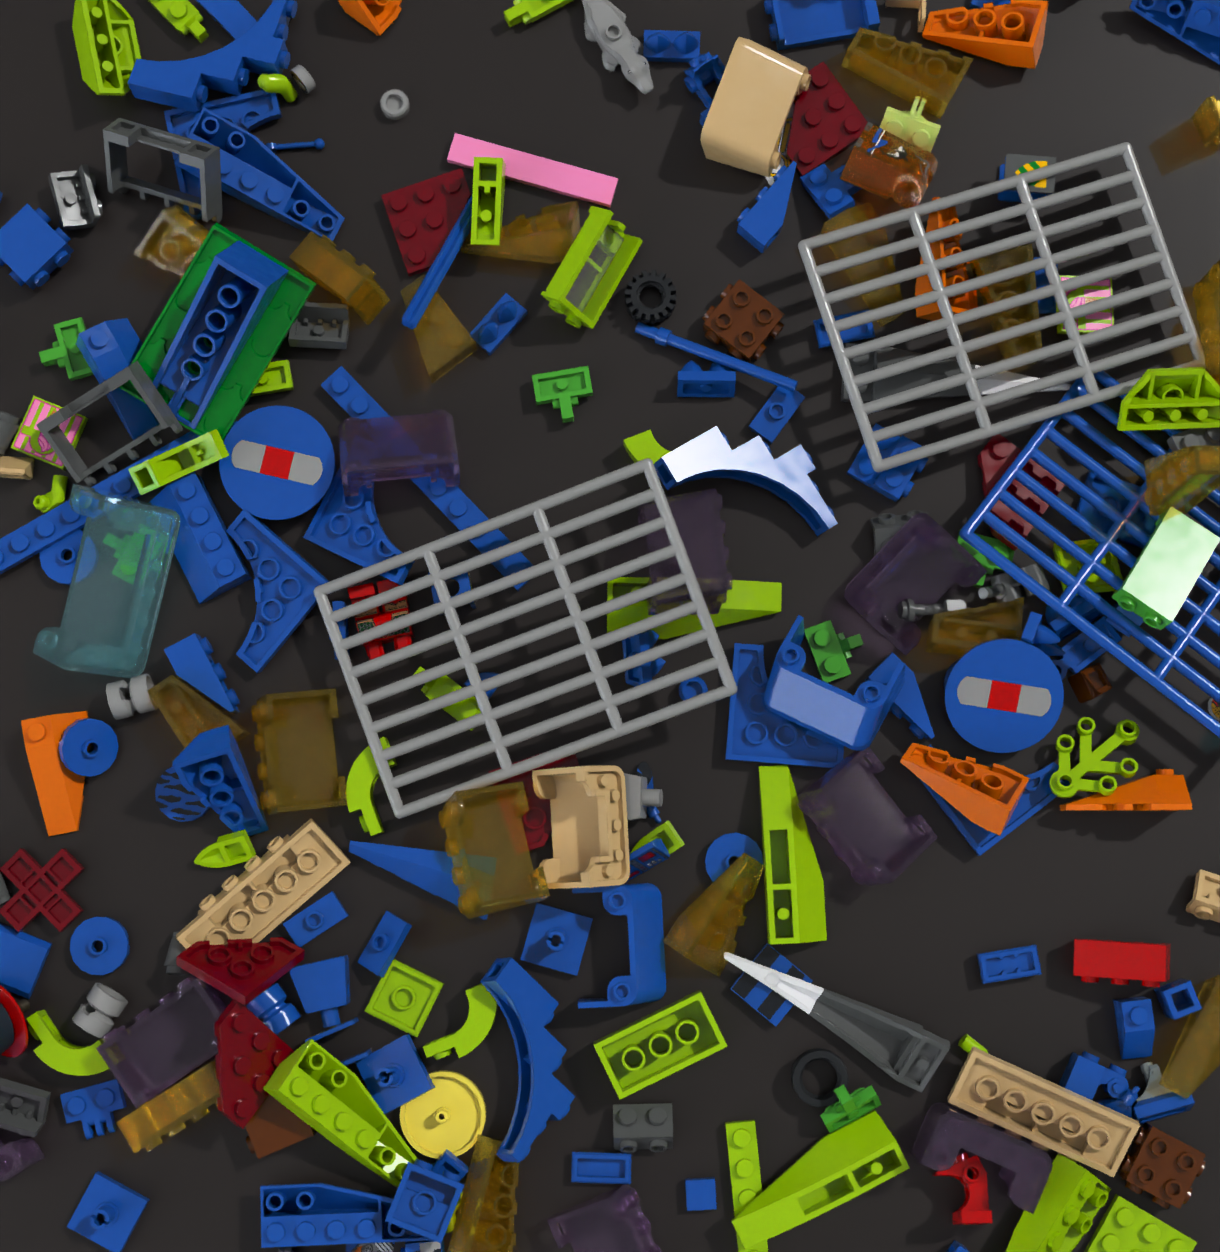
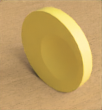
M434 1071L428 1074L435 1088L400 1107V1125L409 1144L419 1153L438 1159L448 1149L457 1157L472 1148L480 1138L486 1122L485 1101L479 1088L466 1076L454 1071Z

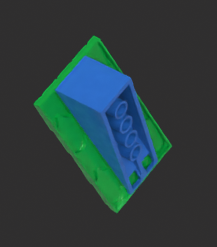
M215 223L132 363L135 361L139 362L182 426L199 436L217 429L222 441H224L317 283L278 261V259L222 225ZM131 380L119 387L146 404Z

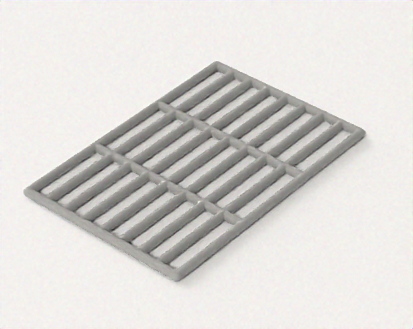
M1129 142L1120 143L810 237L798 243V249L872 467L876 472L895 468L1127 394L1141 378L1139 377L1099 390L1094 374L1186 344L1189 345L1194 360L1171 368L1203 367L1205 369L1208 365L1134 151ZM1123 156L1127 168L1126 172L1033 200L1028 187L1029 183L1114 157ZM1132 182L1137 198L1042 227L1037 213L1038 210ZM1012 188L1017 189L1021 204L925 233L920 216ZM1135 210H1142L1146 222L1144 226L1054 254L1051 253L1046 239L1048 237ZM1026 215L1031 231L940 259H934L930 243ZM909 220L914 234L913 237L818 266L816 265L812 249ZM1151 236L1156 250L1154 253L1061 281L1056 268L1057 264ZM1031 242L1036 243L1040 258L947 287L943 285L939 273L940 270ZM917 247L919 249L923 264L829 293L825 292L821 280L822 276ZM1157 263L1161 265L1165 276L1163 280L1070 308L1065 293L1067 291ZM1045 269L1050 285L953 314L948 298ZM928 275L933 291L835 321L830 304ZM1170 290L1175 305L1173 307L1081 336L1075 322L1077 318ZM1051 296L1055 298L1059 310L1057 313L965 342L962 340L958 325ZM934 302L938 304L942 316L941 319L844 348L839 333L841 331ZM1179 317L1184 330L1183 334L1089 363L1084 346ZM1061 323L1064 324L1068 340L979 368L972 369L967 355L969 352ZM945 329L947 330L952 346L856 376L853 374L849 359ZM1073 350L1078 367L990 395L981 396L976 380ZM956 357L961 371L959 374L863 404L858 389L860 386L949 358ZM1079 378L1083 379L1088 393L1086 395L994 424L990 422L986 410L987 407ZM963 384L966 386L970 401L879 430H872L868 414ZM975 412L980 426L979 429L884 459L881 457L877 442Z
M649 458L314 588L317 604L393 813L399 819L736 694L738 690L655 466ZM644 472L650 489L550 527L544 512L545 510ZM650 501H655L660 514L659 518L560 555L555 538ZM529 516H534L539 532L447 568L440 569L435 553ZM665 528L671 545L573 583L570 582L565 566ZM544 543L549 560L459 595L450 596L446 580ZM671 557H676L681 570L680 574L581 611L575 594ZM421 558L425 559L430 574L341 609L332 610L327 597L328 594ZM554 571L560 586L559 588L461 625L455 608ZM686 584L692 599L691 602L596 638H591L586 625L587 621ZM434 585L440 602L347 638H342L337 622ZM561 599L565 600L570 616L471 653L465 636ZM695 612L697 613L702 630L602 667L596 650ZM442 613L445 614L450 630L356 666L352 665L347 652L348 649ZM575 627L580 644L481 680L476 667L477 663ZM707 640L713 658L612 695L606 678ZM455 641L460 655L459 658L365 694L362 693L357 677ZM585 654L590 672L495 708L491 707L486 694L487 691ZM465 668L470 682L469 686L373 722L367 705ZM718 669L724 686L625 723L622 722L617 706ZM596 683L601 700L505 736L501 735L496 719ZM475 696L481 713L389 748H382L378 732ZM606 710L611 728L512 764L507 747ZM485 724L491 741L393 777L388 760ZM490 753H496L501 769L403 805L397 788Z

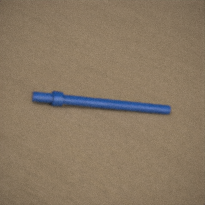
M638 322L635 333L654 339L656 344L664 347L670 345L795 392L798 381L673 335L672 331L660 327L657 329Z

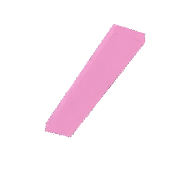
M457 133L454 134L447 157L448 163L469 169L474 167V157L503 158L506 164L505 179L611 208L618 184V178Z

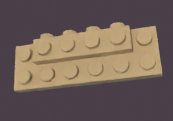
M311 818L291 836L287 834L284 838L280 836L275 837L267 845L269 851L260 858L258 855H255L249 859L244 865L246 870L238 877L232 875L227 878L221 886L223 890L214 897L210 894L205 897L199 904L201 909L198 911V916L176 934V939L186 949L197 941H210V945L227 944L228 940L252 939V943H259L351 863L349 858Z
M973 1046L947 1098L948 1103L977 1115L978 1119L987 1125L994 1126V1124L1005 1128L1007 1133L1016 1138H1021L1022 1136L1032 1140L1035 1146L1042 1150L1048 1151L1052 1149L1075 1163L1077 1161L1111 1177L1115 1176L1140 1127L1139 1122L1135 1119Z

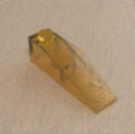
M577 201L549 205L540 208L541 214L526 218L525 214L516 216V220L502 226L500 246L471 245V232H469L461 247V251L467 254L550 264L562 262L581 229Z
M870 202L850 207L823 224L821 234L879 216ZM884 227L828 245L837 259H841L887 245L889 241ZM891 255L845 269L855 285L894 273L896 269ZM899 283L861 295L870 310L903 300ZM906 311L877 321L883 327L906 313Z
M743 853L677 918L663 942L684 957L719 977L728 963L724 958V952L733 954L738 943L734 940L739 926H744L746 916L743 915L747 902L754 897L764 865L748 854Z
M1220 975L1205 980L1198 996L1202 1009L1190 1014L1159 1082L1160 1085L1184 1099H1187L1220 1065Z

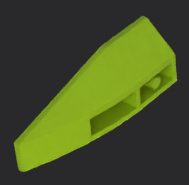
M616 578L607 582V601L667 578ZM697 579L715 628L781 612L782 583ZM686 584L608 613L607 633L691 602L692 599ZM695 612L651 630L659 635L658 639H669L702 630V626Z
M788 765L758 766L768 944L827 941L824 881Z
M309 1039L282 1061L263 1088V1090L334 1145L397 1188L408 1162L414 1164L417 1157L356 1074L313 1039Z
M873 1110L822 1137L737 1214L731 1222L744 1249H747L838 1207L906 1171L910 1167L896 1139L876 1110Z
M1058 1153L1026 1205L1012 1234L1006 1252H1072L1083 1235L1090 1230L1093 1219L1099 1209L1106 1204L1111 1188L1085 1168Z

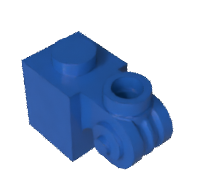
M1083 1051L1081 1056L1072 1052L1058 1084L1090 1100H1093L1100 1084H1102L1104 1092L1114 1098H1122L1129 1088L1125 1077L1127 1070L1110 1063L1109 1068L1098 1064L1099 1057Z

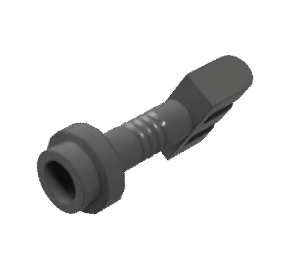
M906 598L898 603L897 611L898 617L904 619L905 622H912L915 616L938 615V619H954L966 608V603L961 599L945 600L942 604H915L912 598Z

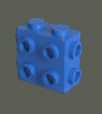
M28 203L0 229V266L2 267L4 264H7L12 269L9 275L21 287L26 283L34 290L48 281L49 274L57 267L65 265L74 250L67 244L71 239L59 227L53 230L48 225L51 219L40 207L34 210Z

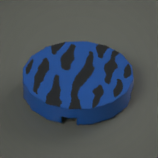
M174 767L167 769L158 779L155 788L156 802L161 812L168 818L179 822L195 821L204 816L210 809V807L206 808L201 803L200 798L193 791L189 792L183 787Z

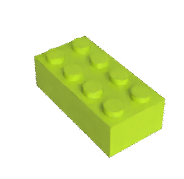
M700 989L594 1041V1047L620 1100L728 1047Z

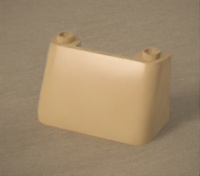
M738 37L702 128L700 141L706 159L770 178L772 170L777 169L781 161L782 153L778 152L777 143L795 95L799 96L802 91H807L810 85L811 74H809L808 68L750 39Z
M615 765L532 770L535 794L540 799H550L553 858L543 860L538 867V889L592 888L625 884L630 876L626 785L622 769Z

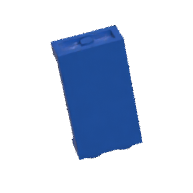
M764 0L766 15L771 14L772 24H769L771 41H776L777 51L877 34L880 26L876 0Z

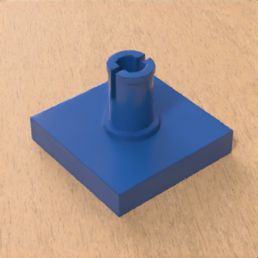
M537 902L520 960L577 976L593 918Z
M405 1034L371 1053L369 1056L355 1062L370 1095L385 1115L435 1088L409 1034Z
M98 1171L93 1176L67 1227L112 1252H122L150 1199Z

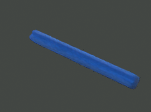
M472 195L403 314L402 324L410 329L416 328L471 231Z

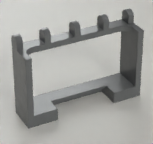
M122 118L116 119L103 129L108 192L114 193L118 189L120 193L126 194L129 188L140 191V198L146 201L150 199L151 195L164 198V204L169 208H173L175 202L189 206V213L195 216L202 210V221L208 222L212 218V221L219 223L222 220L220 147ZM135 142H141L179 154V163L200 169L201 198L128 176L126 147H130Z
M138 361L127 366L36 425L76 483L84 480L89 487L96 484V479L92 473L99 468L104 467L109 474L115 473L117 469L112 460L125 452L133 461L139 458V453L135 446L149 438L154 446L162 444V440L158 435V432L170 426L176 434L183 431L181 424ZM131 380L160 424L87 468L58 425Z

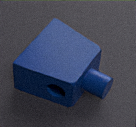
M348 954L293 967L289 972L306 1014L320 1011L323 1028L341 1024L338 1007L350 1003Z

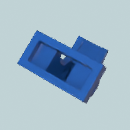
M710 52L701 54L689 61L691 67L684 71L687 76L684 78L687 88L691 93L696 92L707 108L700 113L699 123L702 127L713 102V99L704 87L714 80L719 86L725 70V66L719 59V56L717 54L711 55Z

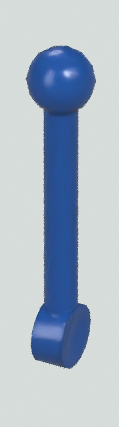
M318 138L313 142L267 143L266 146L272 152L282 149L310 147L320 150L324 148L325 142L323 139Z

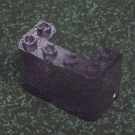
M189 976L176 985L179 990L176 993L171 991L159 999L160 1006L152 1012L147 1008L133 1018L136 1023L126 1029L123 1025L101 1038L104 1043L96 1048L136 1109L164 1092L211 1059L215 1054H218V1037L215 1036L214 1023L227 1007L214 987L195 976Z
M943 1102L932 1105L927 1111L910 1152L919 1163L934 1170H947L955 1162L960 1148H963L1001 1165L998 1176L1007 1184L1008 1192L1006 1196L1017 1207L1034 1214L1052 1170L1050 1156L1030 1140L1018 1137L999 1126L989 1124L952 1105Z

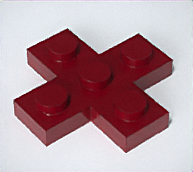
M20 848L0 868L1 872L19 889L0 909V914L18 932H22L40 913L59 932H63L84 911L64 889L85 868L65 848H62L43 867L24 848Z

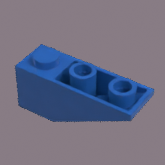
M795 161L788 167L783 165L775 174L773 179L776 181L770 188L765 186L756 196L755 200L757 203L750 210L747 207L737 218L739 222L737 233L762 254L781 233L797 165Z
M194 633L164 649L177 676L229 712L234 714L240 712L236 706L240 704L238 696L232 688L228 690L224 679L227 678L226 673L219 662L214 663L210 655L214 650L206 637L202 638Z
M892 652L865 680L877 681L887 686L901 660ZM905 665V681L890 711L899 719L904 717L911 724L909 729L917 738L922 740L924 737L926 740H930L935 735L914 672Z

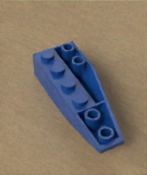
M1220 0L1131 1L1129 9L1220 65Z
M203 107L187 138L220 147L222 191L282 222L332 244L345 218L255 135ZM178 155L174 165L200 178V169L179 163Z
M325 1183L260 1186L261 1248L430 1241L431 1239L385 1221L394 1199L392 1197Z

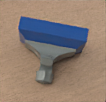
M1146 1062L1140 1066L1141 1072L1144 1074L1146 1087L1144 1093L1135 1101V1106L1132 1109V1119L1137 1120L1139 1124H1144L1191 1110L1195 1104L1191 1091L1180 1090L1179 1087L1167 1084L1157 1064L1153 1065L1152 1062Z

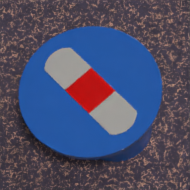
M267 406L254 410L242 417L230 429L223 442L229 456L219 460L221 480L230 498L249 514L269 520L294 518L312 509L325 497L337 474L333 445L323 426L306 412L289 406Z
M1004 638L978 644L955 661L948 668L944 677L945 706L951 724L963 739L985 751L1010 753L1031 747L1052 730L1062 711L1064 688L1057 667L1043 651L1024 641Z

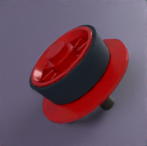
M1 985L0 1055L14 1058L21 1055L26 1050L28 1044V1029L23 1012L30 1009V1004L26 999L16 1002L13 996Z

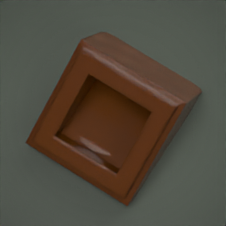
M1100 662L1068 678L1080 703L1091 700L1113 688Z

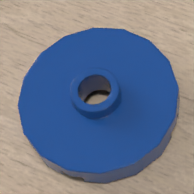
M79 529L41 551L39 558L41 567L49 578L60 584L75 585L92 576L98 566L99 552L92 537ZM72 551L71 559L65 560V552Z
M93 718L79 719L70 724L63 732L64 735L59 742L60 759L65 767L77 775L87 777L100 775L109 769L117 757L119 747L117 735L111 726L102 720ZM90 743H93L94 749L92 752L88 753L87 746Z
M740 833L724 834L715 839L707 849L705 857L706 872L711 881L720 888L729 891L745 890L752 886L760 877L764 865L762 851L757 843L747 835ZM733 856L738 857L740 860V864L736 868L729 865V859Z
M96 916L83 921L75 929L70 939V953L73 962L80 970L90 975H105L116 971L125 963L130 952L127 930L119 921L111 917ZM98 940L103 943V949L100 952L94 947Z

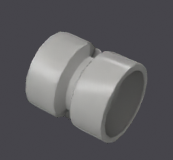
M147 673L131 677L129 683L125 680H119L106 685L108 704L116 720L131 717L135 711L143 714L158 709L156 690L150 675Z
M96 982L86 996L88 1003L80 1005L72 1020L86 1032L105 1039L114 1026L113 1017L121 1015L128 1001L110 987Z

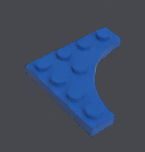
M263 89L240 94V96L235 95L202 103L199 113L180 108L164 111L168 132L183 137H188L203 107L247 132L269 121L282 118L277 93H268ZM172 152L175 163L179 154ZM175 165L180 192L201 198L200 178ZM183 204L188 222L202 219V210L195 216L189 213V206Z
M356 436L303 538L365 568L403 552L385 534L377 517L374 504L375 474L384 450ZM415 561L382 573L379 576L398 585H403Z
M243 509L226 532L235 540L251 564L255 577L254 587L257 607L254 622H252L248 635L236 655L256 673H261L317 604L314 588L329 582V580L256 516L249 514Z
M734 643L732 675L738 690L736 694L730 696L725 760L843 769V745L769 711L765 706L764 692L768 678L764 664V645Z
M1053 761L1045 767L1025 775L1030 778L1000 836L972 823L920 778L918 779L976 854L981 856L1057 797L1051 791L1049 781L1052 774L1058 771V765ZM1065 779L1060 780L1062 785H1070L1069 781Z

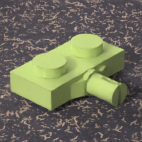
M915 96L910 111H900L888 106L880 128L883 130L879 137L885 130L882 138L930 155L941 125L927 121L921 115L927 100L922 98L917 108L921 97Z

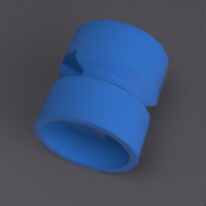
M278 982L246 1005L249 1011L258 1019L263 1018V1023L276 1035L302 1016L295 1005L284 1002L287 994Z

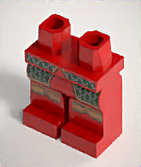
M387 579L378 581L377 587L374 583H368L347 589L351 603L354 604L377 595L378 592L382 593L400 585ZM408 595L382 605L383 612H381V607L378 606L355 615L358 633L411 613ZM413 625L361 644L365 648L369 660L385 654L383 644L394 642L395 650L411 645L412 638L415 637Z

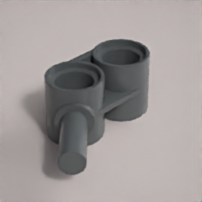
M1036 563L1020 568L1047 590H1051L1044 568ZM1007 573L989 578L992 586L982 587L978 591L981 599L995 597L998 606L1021 600L1024 597L1035 596Z

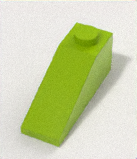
M474 157L471 245L500 246L506 170L503 158Z

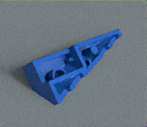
M350 841L349 853L355 854L371 862V864L381 867L395 874V876L477 915L483 920H487L497 858Z

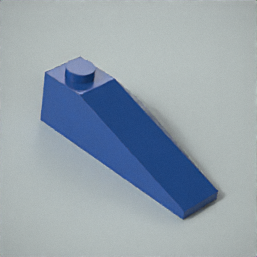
M128 318L104 321L79 333L76 345L97 381L101 384L131 365L142 346V342ZM119 387L106 394L132 440L159 424V421L147 404Z
M229 725L199 733L172 761L183 787L189 792L193 791L206 808H212L219 815V819L233 832L246 829L248 836L269 830L242 754Z

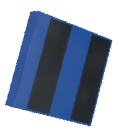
M767 942L752 960L755 963L808 983L813 982L812 979ZM744 971L730 987L734 993L775 1027L794 1005Z

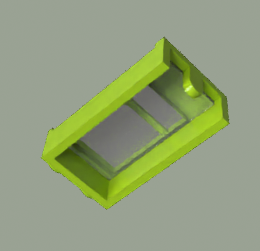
M595 206L590 207L588 211L590 215L585 220L583 227H581L546 291H542L540 294L549 301L548 306L559 314H564L566 316L565 321L579 329L581 326L594 328L643 242L639 237L624 234L626 226L619 221L611 220L614 214L611 210Z

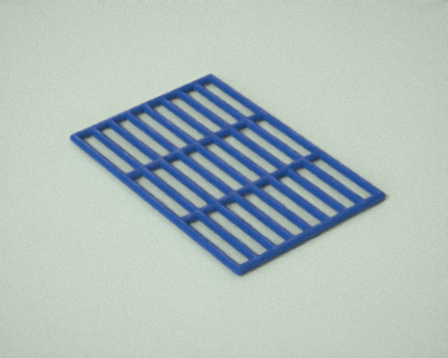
M1104 371L1094 374L1095 379L1106 388L1120 384ZM1082 378L1075 380L1059 403L1088 394ZM1127 394L1118 397L1123 400ZM1099 402L1089 406L1117 427L1119 414L1104 402ZM1074 411L1046 419L959 532L960 537L1220 738V723L1164 680L1173 667L1220 704V689L1179 658L1188 645L1220 670V655L1194 636L1202 624L1220 636V621L1210 614L1215 605L1220 603V579L1215 585L1200 574L1195 585L1207 593L1208 596L1201 606L1190 598H1186L1182 608L1193 617L1185 628L1175 620L1165 627L1177 637L1170 650L1084 584L1093 572L1115 590L1121 587L1124 581L1100 562L1109 551L1132 569L1137 558L1118 544L1116 540L1125 530L1144 546L1146 545L1151 535L1132 522L1131 519L1139 509L1154 521H1157L1158 517L1163 513L1146 500L1154 488L1220 538V523L1162 480V477L1169 468L1219 506L1220 491L1185 464L1180 466L1171 448L1166 451L1140 430L1122 432L1160 460L1153 471L1145 467ZM1061 418L1065 419L1142 478L1145 482L1137 492L1056 431L1054 427ZM1181 429L1162 430L1170 437L1183 432ZM1046 438L1126 498L1129 504L1123 512H1119L1041 452L1038 448ZM1029 459L1034 460L1112 520L1114 524L1105 534L1022 469ZM1016 479L1099 543L1092 554L1089 555L1006 491L1013 480ZM1000 500L1083 564L1075 577L991 513L990 510L997 501ZM984 521L1063 582L1067 588L1059 598L976 535L974 531L980 523ZM1213 552L1208 562L1220 571V556ZM1076 594L1160 657L1162 661L1153 672L1068 605Z

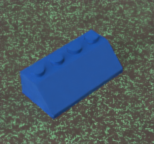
M195 471L168 484L149 502L199 604H203L252 578L232 537L226 532L227 527L202 477Z

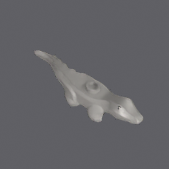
M582 0L585 10V37L591 42L597 41L603 51L602 62L604 68L614 72L616 66L620 64L626 79L634 84L643 94L651 92L653 90V82L648 61L642 56L644 47L635 36L631 35L627 28L625 13L608 0Z

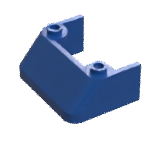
M798 615L777 652L764 692L765 706L769 711L851 750L862 751L867 749L874 740L904 684L905 663L899 662L887 686L873 680L866 681L858 687L855 695H852L802 672L806 663V653L800 646L805 637L804 617Z
M633 883L605 887L572 888V894L602 892L603 905L607 912L612 915H627L630 975L613 978L608 984L607 997L578 999V1009L629 1006L660 1000L666 992L662 895L658 887L651 883Z

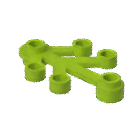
M1082 717L1076 727L1079 734V764L1071 770L1070 752L1073 750L1075 742L1068 734L1060 735L1055 744L1058 751V771L1054 772L1050 778L1049 786L1051 791L1060 798H1070L1077 791L1100 792L1105 796L1112 795L1117 787V781L1114 777L1106 775L1100 781L1080 778L1088 772L1117 774L1125 778L1133 777L1138 770V763L1133 758H1125L1121 762L1102 760L1121 744L1128 746L1135 743L1140 732L1138 725L1128 719L1120 721L1115 728L1114 734L1092 752V734L1096 724L1092 718ZM1088 724L1091 729L1084 730L1081 725ZM1123 727H1128L1132 729L1133 732L1127 733L1123 730ZM1066 741L1070 744V747H1062L1060 742ZM1128 764L1132 766L1133 771H1127L1123 766ZM1065 779L1069 781L1070 785L1064 786L1060 783V780ZM1108 782L1112 785V788L1106 789L1102 783Z

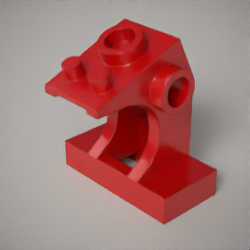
M966 1152L950 1159L953 1165L949 1167L946 1161L938 1164L939 1171L933 1173V1176L954 1177L961 1182L965 1190L964 1203L959 1209L952 1212L953 1225H983L992 1223V1211H989L987 1172L978 1156L975 1155L969 1158ZM968 1169L972 1172L971 1179L967 1176Z

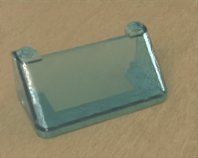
M73 484L69 504L75 513L87 516L61 626L60 628L46 627L42 629L36 637L33 653L64 670L123 678L141 675L146 667L180 529V517L176 511L167 507L84 485Z

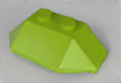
M75 0L72 28L83 81L97 95L125 96L130 90L127 82L136 59H141L133 18L117 0Z
M1203 367L1148 369L1121 401L1117 423L1118 431L1220 428V386Z

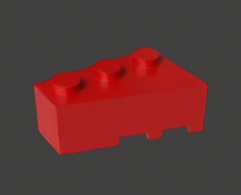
M1074 939L1073 975L1081 976V982L1099 983V977L1111 978V984L1129 985L1130 980H1142V986L1160 987V982H1166L1170 979L1171 944Z

